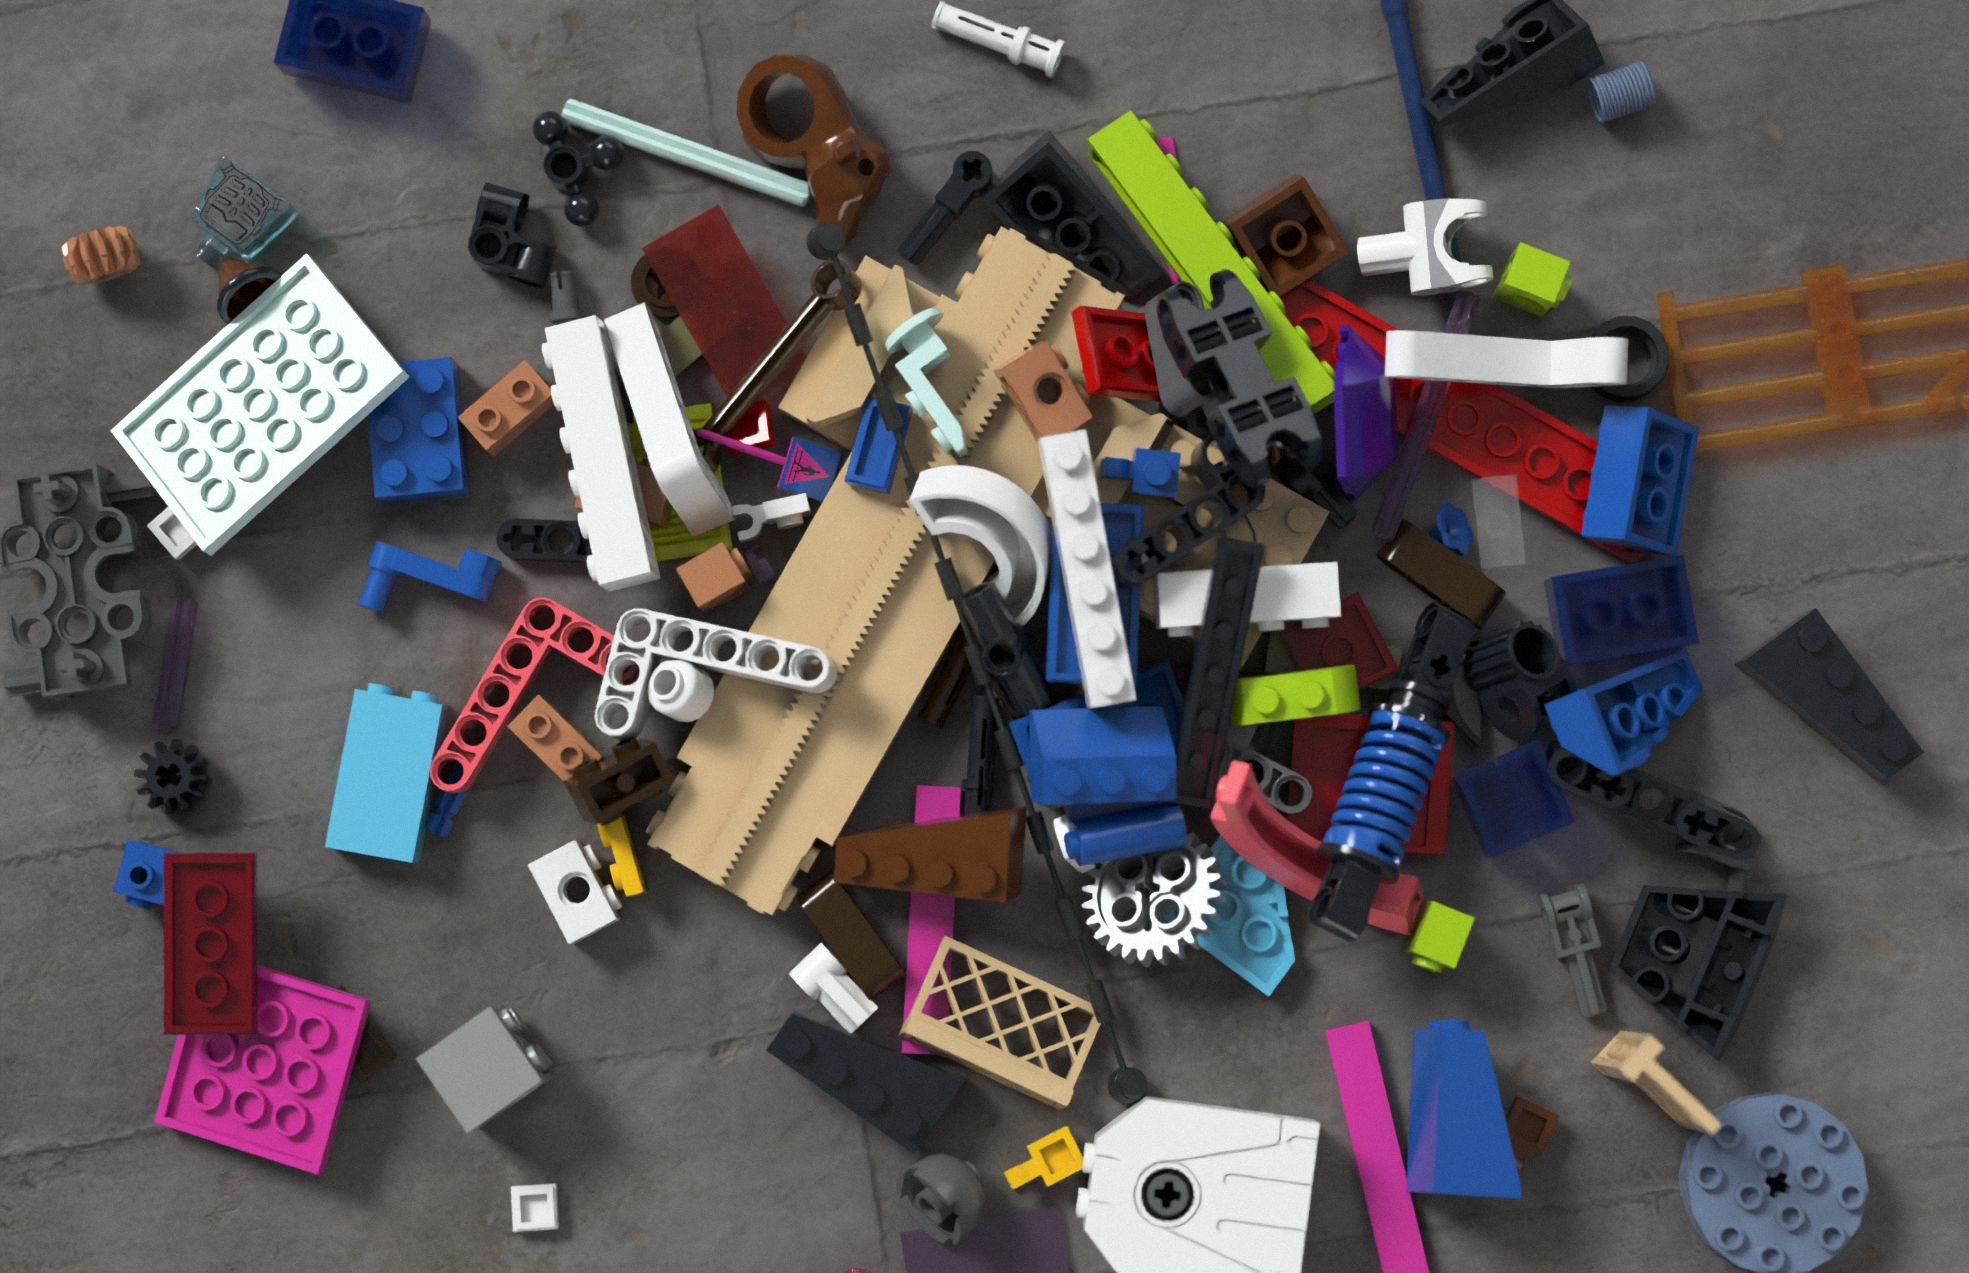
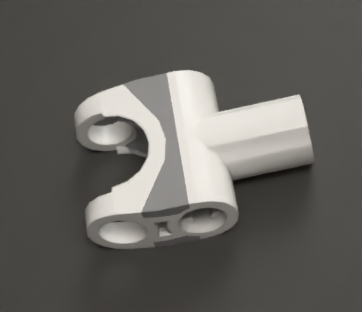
M1434 199L1409 203L1403 206L1404 232L1358 238V262L1363 277L1409 271L1411 295L1423 296L1457 292L1493 280V267L1491 265L1469 266V263L1456 261L1451 251V240L1455 232L1461 226L1471 223V219L1487 215V203L1482 200Z

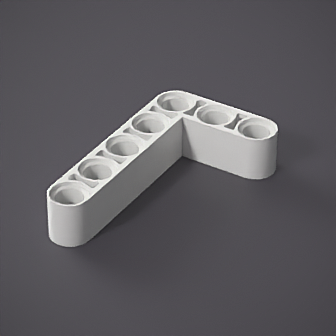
M646 302L604 319L651 468L662 492L693 537L735 520L733 509L725 490L700 453L658 325Z
M1386 331L1385 377L1538 388H1583L1627 385L1628 339L1592 337L1546 341L1422 331Z
M634 608L626 611L617 624L595 710V721L597 727L603 733L619 741L627 740L633 736L637 737L644 727L650 704L647 693L648 681L654 669L660 665L661 659H681L699 668L810 693H822L829 690L837 678V669L835 663L825 653L811 646L646 609ZM644 621L649 622L651 626L649 636L644 641L635 642L633 638L635 627ZM685 631H692L694 639L691 647L686 651L677 652L675 647L677 637ZM735 641L737 646L735 655L728 661H719L718 650L724 642ZM777 650L780 655L778 665L773 670L762 671L760 665L763 655L768 651ZM821 660L823 664L821 675L813 681H806L803 676L805 666L810 661ZM638 665L640 669L638 680L634 684L624 686L622 681L624 670L628 666ZM620 708H627L629 713L627 723L620 729H613L611 725L613 713Z

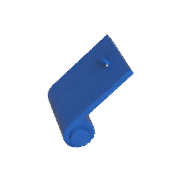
M1168 801L1065 804L1069 832L1064 833V846L1068 858L1075 859L1080 867L1179 848L1186 844L1185 820L1182 810L1177 803Z

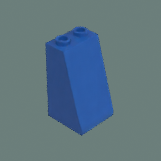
M1464 1020L1429 1021L1428 1029L1413 1030L1406 1192L1521 1199V1184L1485 1031L1470 1030V1021Z

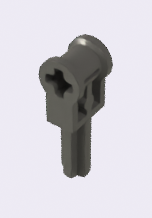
M1582 883L1577 884L1572 891L1550 897L1546 893L1540 894L1538 896L1539 906L1553 955L1557 958L1564 956L1566 958L1580 1014L1583 1017H1593L1606 1011V1004L1591 949L1601 947L1585 886ZM1574 905V907L1558 911L1559 909Z

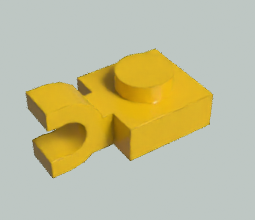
M1064 1126L1027 1145L1026 1147L1032 1158L1003 1173L1013 1189L1040 1175L1048 1187L1081 1170L1083 1156L1068 1127Z

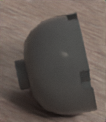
M939 1153L924 1156L909 1165L899 1174L896 1180L897 1193L900 1199L907 1194L909 1201L913 1205L907 1211L912 1220L927 1235L942 1244L952 1239V1245H957L977 1225L985 1208L984 1190L980 1183L981 1175L970 1162L961 1161L959 1158Z

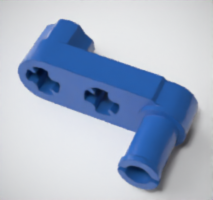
M377 541L368 564L371 567V571L357 605L384 614L396 577L401 578L402 574L487 604L502 561L465 549L457 569Z

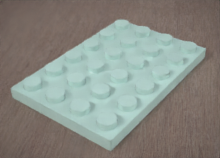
M305 254L118 423L111 432L202 551L212 556L410 376L316 261L308 254Z

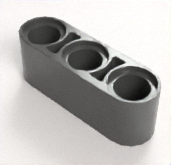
M1179 281L1168 288L1176 289L1183 299L1188 298L1193 305L1204 309L1201 294L1191 283ZM1157 295L1146 303L1145 319L1160 398L1168 412L1177 417H1185L1213 400L1216 396L1203 372L1183 378L1164 341L1157 316Z
M1226 737L1218 782L1223 776L1228 775L1233 761L1242 763L1252 761L1259 765L1262 772L1258 785L1263 795L1278 812L1294 814L1308 806L1312 797V789L1307 779ZM1286 781L1296 783L1301 789V799L1293 807L1284 805L1279 799V787Z

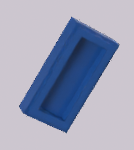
M868 396L844 482L847 485L890 494L901 453L893 430L887 432L875 398ZM896 403L904 425L899 428L904 441L913 409L909 405Z

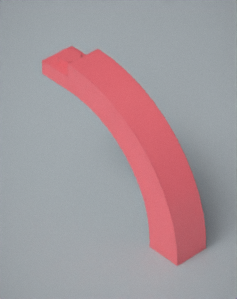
M1233 761L1228 775L1220 779L1217 787V801L1210 817L1214 826L1224 840L1247 862L1282 886L1313 901L1328 866L1316 854L1318 845L1322 842L1297 828L1268 802L1257 783L1250 764ZM1400 873L1397 883L1379 884L1369 911L1367 924L1412 936L1425 898L1419 878Z

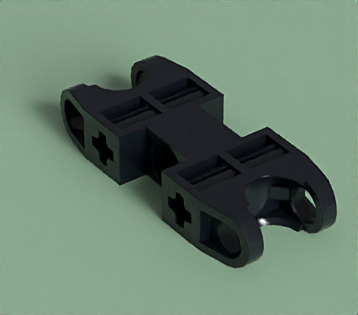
M1228 269L1211 274L1210 290L1214 300L1211 301L1212 309L1210 310L1200 309L1193 305L1188 298L1183 299L1176 289L1171 288L1159 293L1156 308L1164 341L1183 378L1200 372L1205 374L1220 404L1207 419L1206 423L1225 460L1243 483L1255 488L1268 482L1269 468L1265 457L1268 456L1266 446L1269 445L1282 448L1290 457L1295 456L1297 461L1304 467L1319 463L1322 459L1323 445L1315 415L1295 377L1275 384L1259 353V350L1272 335V332L1254 297L1237 275Z

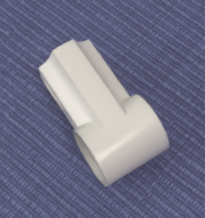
M821 942L789 974L815 1002L819 1000L841 1026L852 1034L879 1007L866 997L860 987L847 974L848 971L845 966Z

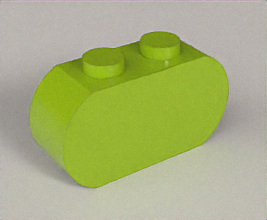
M1342 665L1238 678L1229 726L1333 715L1361 710L1356 666Z

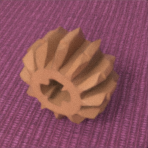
M120 225L81 233L79 236L70 238L61 247L64 255L62 259L65 269L69 272L71 281L80 285L95 284L121 277L124 274L132 273L141 264L137 240L133 238L130 229Z

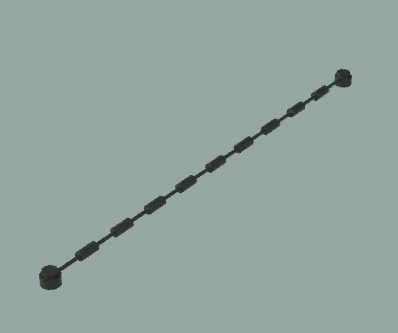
M830 221L822 222L808 233L806 240L807 248L817 259H832L848 307L843 308L856 346H863L878 388V392L874 393V397L887 432L893 430L909 477L904 478L911 497L920 473L915 474L899 430L900 427L904 426L891 388H884L869 343L874 340L861 304H854L837 256L845 248L846 235L838 224ZM929 531L939 562L934 563L947 601L953 600L969 644V646L964 648L977 685L983 684L999 728L998 731L994 732L1007 770L1013 769L1029 812V815H1026L1027 826L1037 854H1044L1059 896V899L1055 900L1057 910L1067 938H1074L1089 983L1085 984L1097 1022H1104L1120 1067L1111 1073L1108 1079V1091L1111 1097L1118 1102L1136 1103L1146 1094L1147 1079L1139 1069L1126 1067L1110 1022L1115 1016L1101 979L1095 980L1080 935L1085 933L1072 896H1065L1050 853L1055 848L1042 811L1036 812L1020 769V766L1024 765L1010 727L1006 728L993 694L990 682L994 680L993 674L983 665L981 659L983 648L980 642L975 643L967 618L957 601L963 594V590L951 557L945 559L937 535L932 536Z

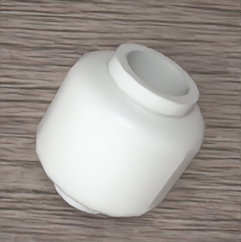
M669 659L654 669L648 681L647 693L648 699L655 710L678 722H692L708 711L713 702L714 685L713 680L705 670L685 660Z

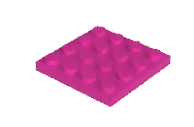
M257 965V1033L178 1034L154 1123L317 1175L324 1173L371 1000Z

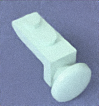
M930 308L914 315L900 325L889 336L885 347L889 354L905 348L909 355L895 364V366L911 389L905 395L920 417L928 413L937 425L930 432L944 452L947 453L954 449L959 458H962L967 454L965 434L925 377L926 374L951 357L947 352L948 349L933 330L942 319L943 313L938 308Z

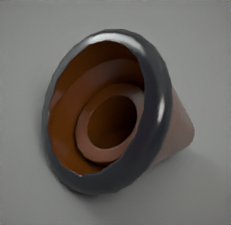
M230 256L222 257L218 263L219 298L217 310L220 318L226 324H229L281 277V274L270 267L258 266Z

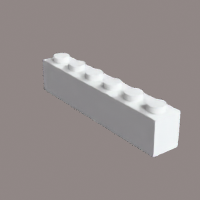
M596 315L545 328L547 342L542 343V353L548 369L553 368L556 385L551 386V395L556 410L562 411L565 427L560 428V438L567 454L571 453L574 469L569 470V480L574 495L580 496L583 512L578 513V523L583 538H589L592 555L587 556V566L593 582L598 581V584L609 592L661 579L605 323Z
M1086 430L1042 437L1038 440V447L1087 708L1136 700Z

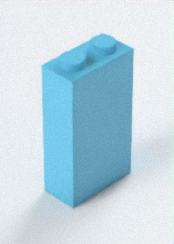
M369 683L367 691L358 689L354 691L325 847L419 864L426 832L425 825L428 820L434 783L430 777V766L442 746L449 707L437 704L439 695L412 691L411 699L394 696V687Z

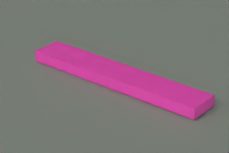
M917 785L915 823L960 816L961 788ZM911 891L904 1021L910 1014L943 937L946 935L953 939L954 896ZM952 950L948 951L942 964L949 982L951 981ZM939 974L932 989L942 985ZM945 990L929 995L921 1013L937 1020L949 1017V1001ZM904 1038L902 1039V1053L939 1055Z
M1367 1020L1324 1030L1382 1273H1429L1411 1194L1406 1192L1407 1177L1370 1023Z

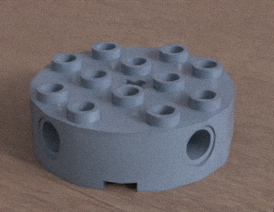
M1775 1092L1741 1096L1711 1111L1710 1114L1722 1125L1713 1135L1697 1130L1693 1132L1686 1142L1678 1173L1684 1211L1690 1219V1223L1699 1239L1729 1263L1760 1273L1809 1272L1838 1255L1861 1224L1869 1192L1864 1156L1846 1125L1817 1103ZM1768 1176H1777V1181L1781 1183L1777 1191H1770V1187L1765 1184Z

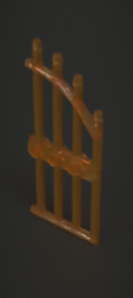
M1969 258L1847 277L1845 264L1822 266L1815 269L1802 270L1800 272L1802 284L1681 304H1675L1673 291L1656 294L1662 333L1669 348L1668 367L1677 419L1697 426L1694 408L1815 388H1821L1826 414L1698 434L1695 452L1957 411L1959 408L1969 409V391L1961 392L1959 395L1952 393L1969 374V346L1863 363L1858 338L1969 320V302L1855 320L1851 294L1968 276ZM1806 301L1810 323L1808 328L1683 347L1679 321ZM1814 345L1817 371L1690 391L1687 364ZM1951 367L1924 398L1876 406L1870 405L1866 380Z

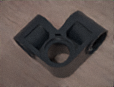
M486 182L480 194L476 218L468 240L470 255L477 266L485 271L508 277L531 287L545 288L557 246H549L524 238L518 233L526 217L530 195ZM495 239L501 243V250L495 257L483 258L478 254L479 247L485 240Z

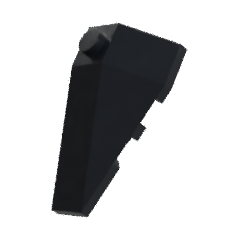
M1526 0L1512 9L1502 19L1504 27L1492 39L1484 37L1475 46L1477 54L1466 65L1455 66L1420 100L1422 107L1441 127H1445L1567 88L1605 64L1589 24L1563 0Z
M1047 131L1019 155L982 197L985 204L1008 229L1012 228L1025 235L1028 240L1046 249L1048 253H1055L1070 261L1089 276L1102 282L1101 284L1115 292H1120L1129 300L1136 297L1164 273V269L1079 163L1050 131Z

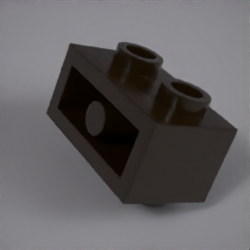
M633 736L612 746L613 754L598 762L597 758H591L572 769L574 776L563 782L583 821L596 825L600 823L601 826L610 824L625 814L624 809L637 802L644 804L657 798L663 793L662 788L675 781L655 741L641 738L637 740Z

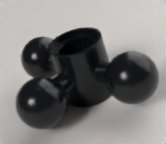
M554 111L543 112L535 118L532 130L536 140L550 148L544 158V171L557 190L568 194L564 205V213L567 220L578 227L589 226L598 217L599 204L594 196L582 190L588 177V168L596 166L605 171L617 168L624 158L623 145L617 138L604 135L592 142L589 152L580 155L575 148L564 145L563 140L567 135L568 127L563 116ZM563 160H573L577 163L575 173L569 178L555 176V168Z

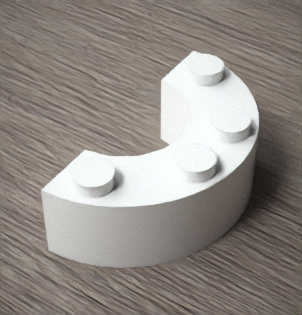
M952 465L920 472L909 501L932 536L950 532L964 534L981 542L994 555L999 568L998 571L988 577L987 582H995L1015 622L1024 626L1038 608L1050 574L1052 534L1041 509L1019 486L988 470Z

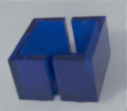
M1539 739L1495 757L1498 766H1496L1494 759H1491L1451 776V781L1486 859L1493 858L1530 842L1525 832H1528L1530 839H1535L1575 822L1560 787L1552 781L1546 772L1549 762Z

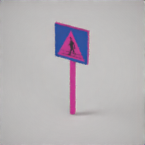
M702 428L696 431L698 437L782 465L783 469L777 487L796 494L806 493L808 498L823 502L831 488L841 456L840 452L792 436L787 456L783 457Z

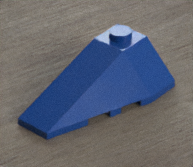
M1684 649L1547 703L1545 708L1561 747L1614 776L1645 763L1651 756L1650 750L1655 743L1662 741L1669 733L1667 728L1676 718L1682 717L1702 692L1703 688L1687 649Z

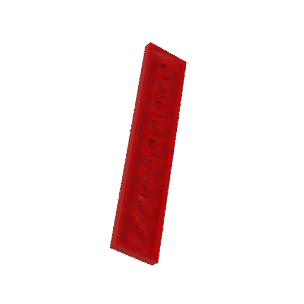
M1310 279L1303 281L1279 297L1286 308L1284 315L1293 328L1300 326L1305 331L1312 343L1311 352L1319 362L1326 361L1334 372L1336 362H1338L1340 326L1349 325L1384 358L1386 355V331H1400ZM1396 378L1397 427L1400 435L1581 536L1583 514L1587 506L1591 484V470L1594 466L1598 446L1597 441L1498 385ZM1583 537L1632 566L1638 564L1644 553L1606 545Z

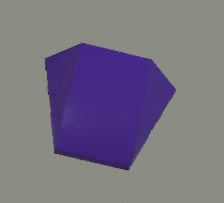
M1342 325L1339 330L1338 362H1336L1334 377L1337 477L1341 487H1343L1347 500L1356 501L1399 456L1396 378L1385 377V358L1349 325Z

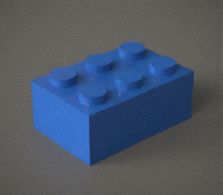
M452 357L398 362L410 377L367 415L375 498L383 504L471 495L465 426L458 419V416L463 413L459 365Z

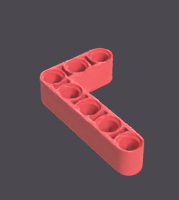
M542 597L529 601L430 766V777L433 783L441 790L450 794L466 791L472 786L552 650L604 679L614 635L551 599ZM542 609L552 610L555 613V622L552 627L544 631L536 630L532 623L534 615ZM580 631L590 632L594 638L592 647L584 653L574 652L570 645L572 637ZM519 647H526L532 651L531 663L523 669L513 668L510 664L511 653ZM631 665L630 670L622 675L624 686L633 683L639 677L640 669L638 665ZM496 685H504L509 689V699L501 707H491L487 702L488 692ZM474 723L484 724L487 731L485 740L477 746L467 745L464 739L466 729ZM458 761L464 769L462 779L455 784H445L441 774L443 767L449 762Z

